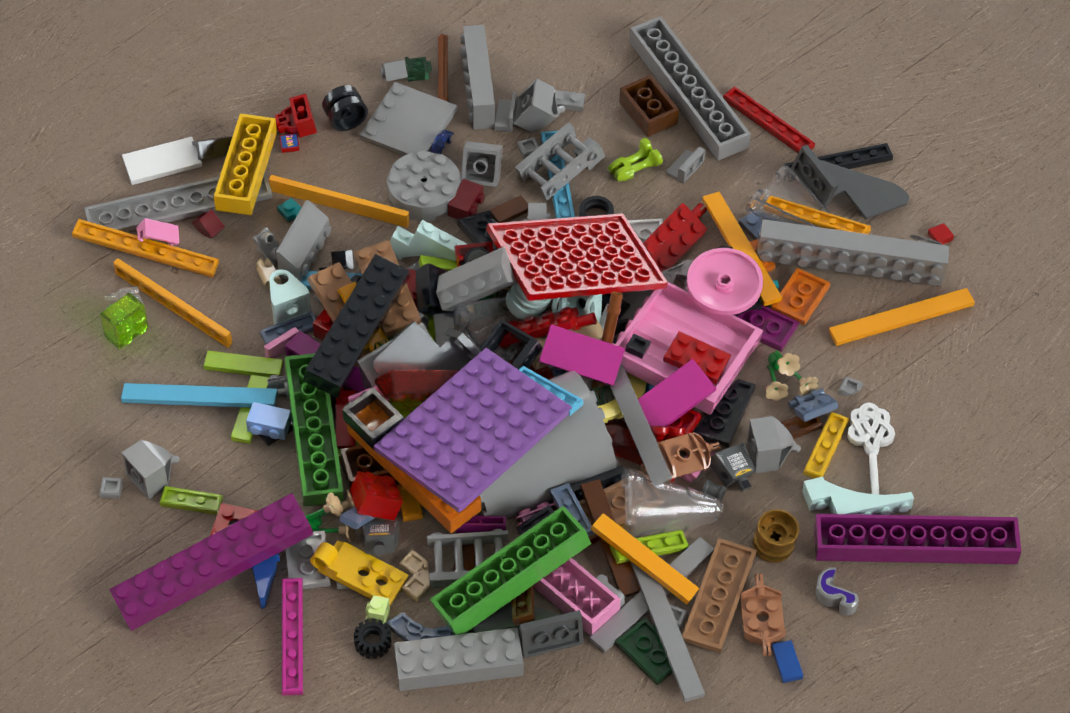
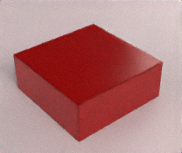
M945 223L928 229V235L935 244L943 245L954 238V235Z

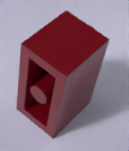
M463 179L455 197L447 204L448 216L459 219L476 214L477 207L485 199L483 185Z

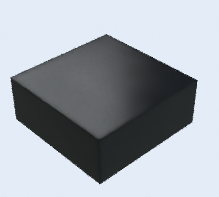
M633 334L626 345L625 351L642 359L649 349L651 341Z

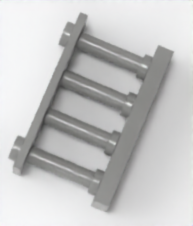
M568 122L520 162L515 169L519 179L523 182L531 177L540 184L544 199L548 200L600 156L598 146L595 142L589 147L576 139L577 136L573 125ZM569 143L582 152L575 159L563 150ZM558 155L569 164L560 170L549 160ZM542 166H545L555 174L549 181H546L536 173Z
M494 529L489 532L433 533L427 535V546L434 547L435 571L429 573L430 588L448 587L469 572L463 566L462 545L474 544L475 563L478 566L483 562L482 543H494L496 553L503 548L502 542H508V530ZM454 545L456 570L454 572L443 571L442 546Z

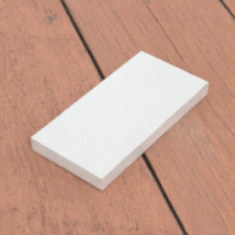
M188 137L123 154L122 158L131 184L134 185L202 167L201 160H198L197 148L195 145H192L193 138Z

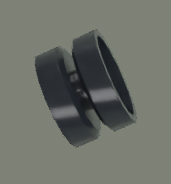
M343 85L333 89L324 97L322 102V108L328 116L331 125L338 131H348L356 128L366 119L368 114V108L361 99L359 92L350 85Z

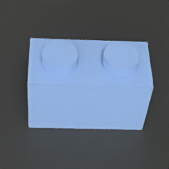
M253 402L246 420L247 432L285 440L292 422L291 410Z

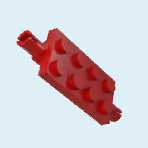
M681 203L643 242V245L661 272L671 268L708 230L699 220L707 212L706 206L701 209L704 204L698 203L691 211L684 203Z
M565 307L559 312L552 313L550 311L539 317L530 316L525 318L524 321H511L508 323L537 338L548 335L551 325L575 331L581 330L582 327L596 325L597 319L594 312L578 316L577 307ZM507 334L496 349H507L511 344L521 341Z

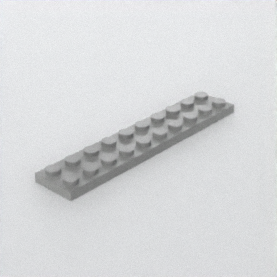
M264 173L256 202L273 198L266 173ZM220 177L84 207L85 215L88 222L128 232L136 230V227L144 218L167 223L198 216L211 209L215 212L217 210H215L214 193Z

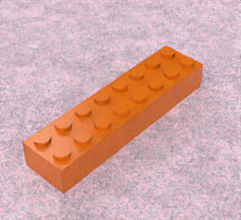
M375 402L355 415L370 431H373L390 419ZM347 424L348 433L450 533H453L482 511L481 497L478 496L460 513L373 450Z

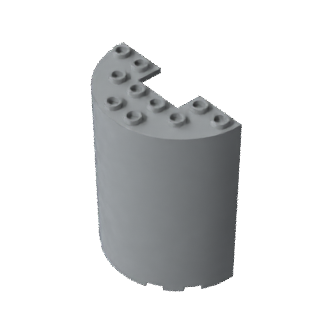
M569 371L551 378L549 381L583 399L584 405L571 416H566L479 495L482 511L479 512L480 516H506L507 520L519 515L518 512L528 508L532 510L537 508L539 504L554 501L550 494L551 489L567 483L572 485L619 467L618 460L614 455L611 436L603 420L605 419V414L602 408H598L596 404L597 398L594 391L588 389L577 372Z

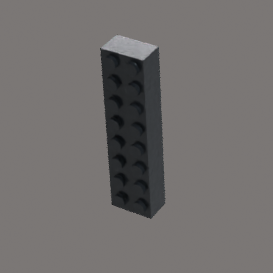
M377 254L374 255L305 369L304 382L336 398L340 396L358 365L357 361L363 357L405 286L409 270Z

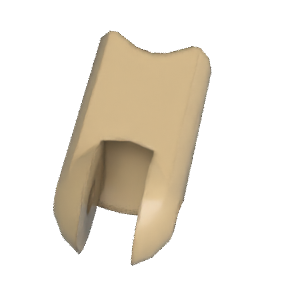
M267 258L265 260V266L263 260L259 259L256 263V270L265 288L270 290V275L276 269L270 259ZM279 275L274 278L276 284H281Z

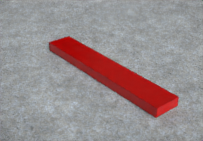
M734 86L723 95L724 100L729 105L795 152L799 153L801 147L808 145L811 150L815 147V142Z

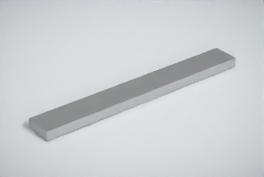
M621 363L614 386L610 385L650 479L656 487L673 477Z
M699 537L670 566L687 578L713 554L714 548ZM663 587V590L667 597L671 592L667 590L665 587ZM640 591L590 636L589 641L603 653H606L618 638L649 613L642 592Z
M631 561L638 585L684 702L704 697L705 692L662 585Z

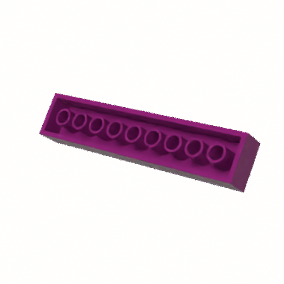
M290 493L109 590L128 627L133 631L313 535V531L293 493Z
M816 514L814 523L816 561L1018 564L1021 555L1018 517Z

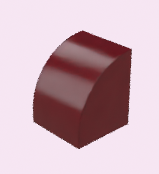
M212 209L205 211L192 222L194 227L208 238H213L225 227Z

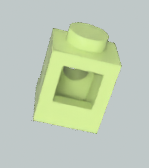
M373 595L372 600L366 606V619L369 622H372L373 618L376 619V623L379 620H382V624L387 623L390 613L389 598Z

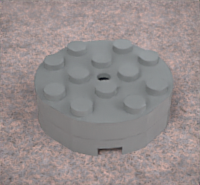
M424 150L407 154L392 165L387 177L389 202L395 208L409 211V219L424 220L425 222L434 221L436 216L444 213L448 215L447 204L457 193L461 183L460 172L454 162L442 154Z

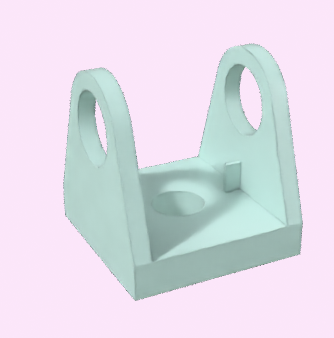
M287 270L274 271L270 275L274 324L276 325L311 312L310 293L307 287ZM278 275H285L288 277V281L280 285L274 282V278Z
M602 294L553 299L552 313L559 312L565 307H577L578 316L594 312L599 324L601 323ZM580 298L586 301L585 308L579 306L578 301Z

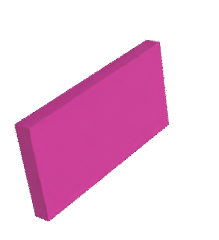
M551 325L539 362L568 372L575 371L580 376L614 386L626 348Z
M692 359L638 400L650 427L652 425L669 426L717 389L694 359Z

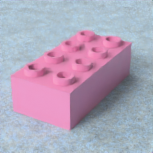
M572 558L533 585L534 589L564 614L580 610L583 630L590 636L620 610L621 599Z

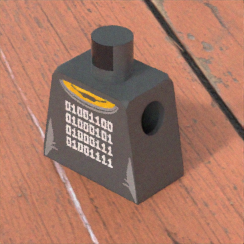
M745 442L717 452L711 457L710 467L724 486L728 487L737 484L741 492H745L752 487L748 478L755 472V468Z
M371 521L361 526V542L365 553L378 556L394 553L399 542V521Z

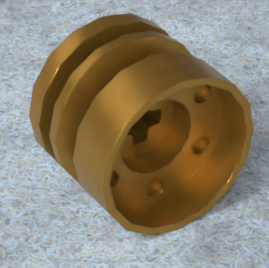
M781 509L769 510L759 518L752 544L753 549L757 550L756 554L762 560L770 563H780L792 555L800 531L796 518L789 512Z

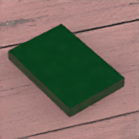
M646 618L642 619L615 641V645L656 685L673 673L656 628Z

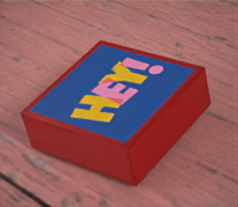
M297 133L279 135L282 153L300 151Z

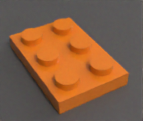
M797 268L780 292L782 301L772 304L771 309L799 321V324L805 326L830 288L831 283Z

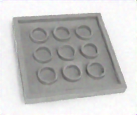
M394 82L361 132L360 138L403 156L422 150L431 152L458 108L455 104Z

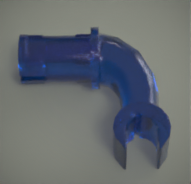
M444 129L439 133L433 143H431V152L441 154L442 150L445 149L444 144H451L452 141L450 140L454 132Z

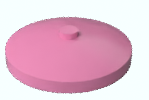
M717 248L706 251L692 262L687 273V289L691 298L699 307L714 314L734 315L744 312L757 302L762 292L763 275L760 267L754 259L739 250Z

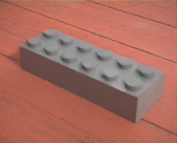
M484 25L463 26V34H460V43L463 46H460L462 58L464 57L462 59V69L466 71L463 72L464 83L468 84L465 85L466 96L469 97L467 98V108L471 111L469 112V123L473 122L474 130L495 128V102Z
M518 627L394 643L399 691L523 676L524 663Z

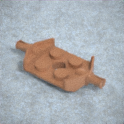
M694 432L657 442L673 478L700 470L705 472L710 466V453L721 449L718 442L709 445L702 436ZM679 451H685L688 458H682ZM641 464V469H643L642 471L646 472L647 469L645 465Z
M756 574L754 576L756 585L742 592L740 596L744 638L751 643L760 644L763 648V656L767 654L771 656V644L779 642L786 635L781 601L782 592L764 585L763 574H760V576ZM759 615H764L768 618V620L762 622L759 621L757 617Z

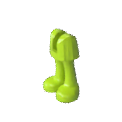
M645 137L640 140L639 150L635 154L616 159L607 167V170L614 175L618 182L634 178V173L639 170L661 165L663 159L657 149H652L650 141Z

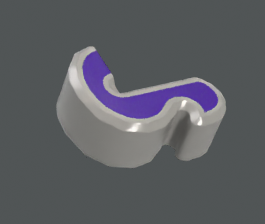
M830 567L824 569L817 579L815 596L818 602L827 607L839 606L838 612L842 615L849 616L854 614L859 601L857 594L832 585L837 568Z

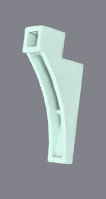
M424 220L421 221L415 234L398 226L390 239L395 256L399 260L404 257L424 255L456 261L454 246L466 244Z
M823 477L804 481L802 490L810 511L823 510L829 507L831 514L890 515L897 512L903 513L912 509L914 501L912 492L890 495L861 493L829 483Z

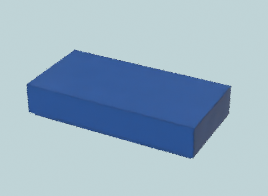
M792 640L772 644L771 649L782 682L786 683L803 679L804 675Z

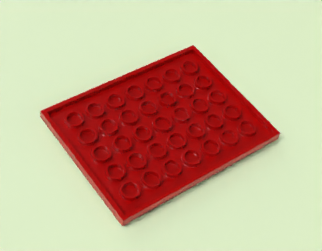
M623 213L487 224L486 230L497 249L505 247L514 278L528 301L667 288V280Z

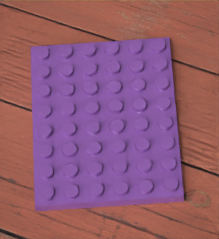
M485 348L374 445V449L460 513L568 416L572 406Z

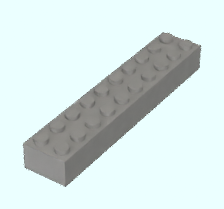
M660 16L631 27L630 44L715 158L719 161L748 149L750 132L664 19Z
M762 219L756 254L760 260L765 262L769 261L820 270L941 286L948 266L949 246Z

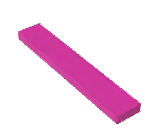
M302 578L282 579V696L303 695Z

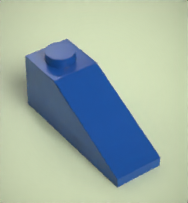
M279 553L252 567L261 609L266 607L277 573L276 562L280 561Z

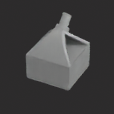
M536 78L517 97L513 124L532 133L546 127L560 113L565 112L563 105L557 106L555 88Z
M467 141L463 149L461 182L463 179L480 185L497 187L500 181L503 146Z
M774 416L750 419L747 443L755 473L777 471L790 451L798 453L801 450V446L796 444L790 432Z
M144 440L138 441L122 452L126 475L149 500L161 493L164 486H169L171 465L179 462L178 456L172 455L166 449Z

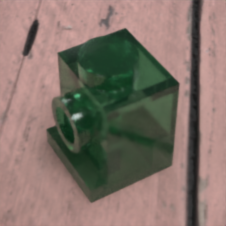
M426 56L411 59L405 57L408 82L429 79V72L432 71L431 61L426 60Z

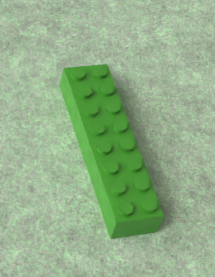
M315 353L285 356V371L303 506L327 504L326 498L329 493L337 496L340 502L343 501V485L330 394L303 381L305 369Z
M562 506L432 597L430 601L437 614L455 635L465 634L591 545L590 539L581 524Z

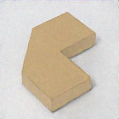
M411 550L399 562V567L412 575L401 587V590L418 602L430 589L428 561Z

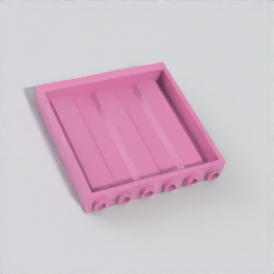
M668 282L666 289L651 291V296L645 298L642 304L643 307L637 309L634 319L628 321L625 332H620L617 343H613V345L626 348L633 334L651 341L650 347L642 359L625 351L621 363L626 372L653 386L658 385L679 369L663 361L664 355L678 331L731 354V358L716 385L713 384L717 390L694 406L711 415L759 344L763 330L734 315H718L702 309L693 301L689 292Z

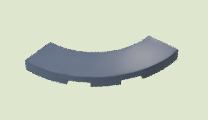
M405 612L387 621L390 630L404 641L455 635L448 626L437 627L436 629L423 627L422 624L409 618Z

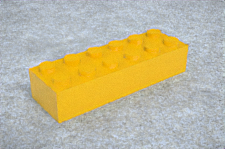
M240 113L214 193L215 210L252 215L277 134L275 118Z

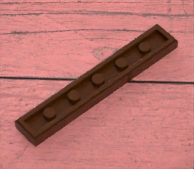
M600 479L581 484L580 489L593 524L603 513L615 522ZM598 536L617 589L624 596L640 592V587L630 561L617 564L610 549V544Z

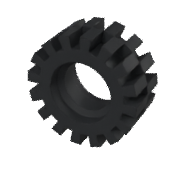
M373 618L372 622H369L368 619L365 620V624L360 622L359 627L356 626L354 632L356 651H360L362 657L366 654L367 659H370V655H373V659H377L378 654L380 658L384 656L383 652L387 654L388 648H391V631L386 623L382 624V620L376 623V619ZM370 634H377L381 639L377 643L370 644L365 641V637Z

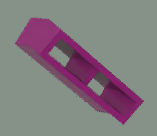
M474 516L455 530V534L489 532L494 529L505 531L506 516Z

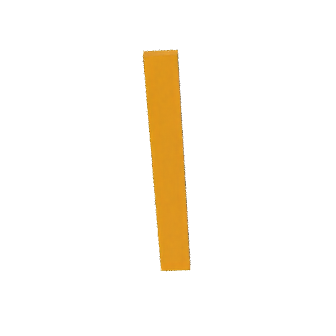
M271 175L269 178L271 191L305 201L309 200L316 204L408 228L410 223L409 211L275 175Z
M715 192L703 196L702 201L727 244L733 247V249L749 255L760 267L763 275V286L759 298L763 305L767 306L782 301L781 294L721 193Z
M78 219L72 232L73 238L212 278L219 265V259L151 239L143 238L142 242L138 240L137 235Z
M119 258L113 262L116 275L228 348L232 345L230 331Z
M964 288L830 327L829 334L835 345L838 346L974 306L975 301L969 290Z

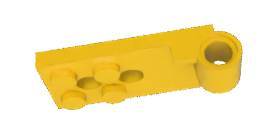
M338 540L334 546L327 542L320 543L310 558L311 564L318 569L319 573L371 600L373 595L389 598L390 606L409 577L405 572L370 554H366L364 551L346 542ZM365 570L369 575L361 576L358 572ZM382 579L386 584L378 585L376 581Z

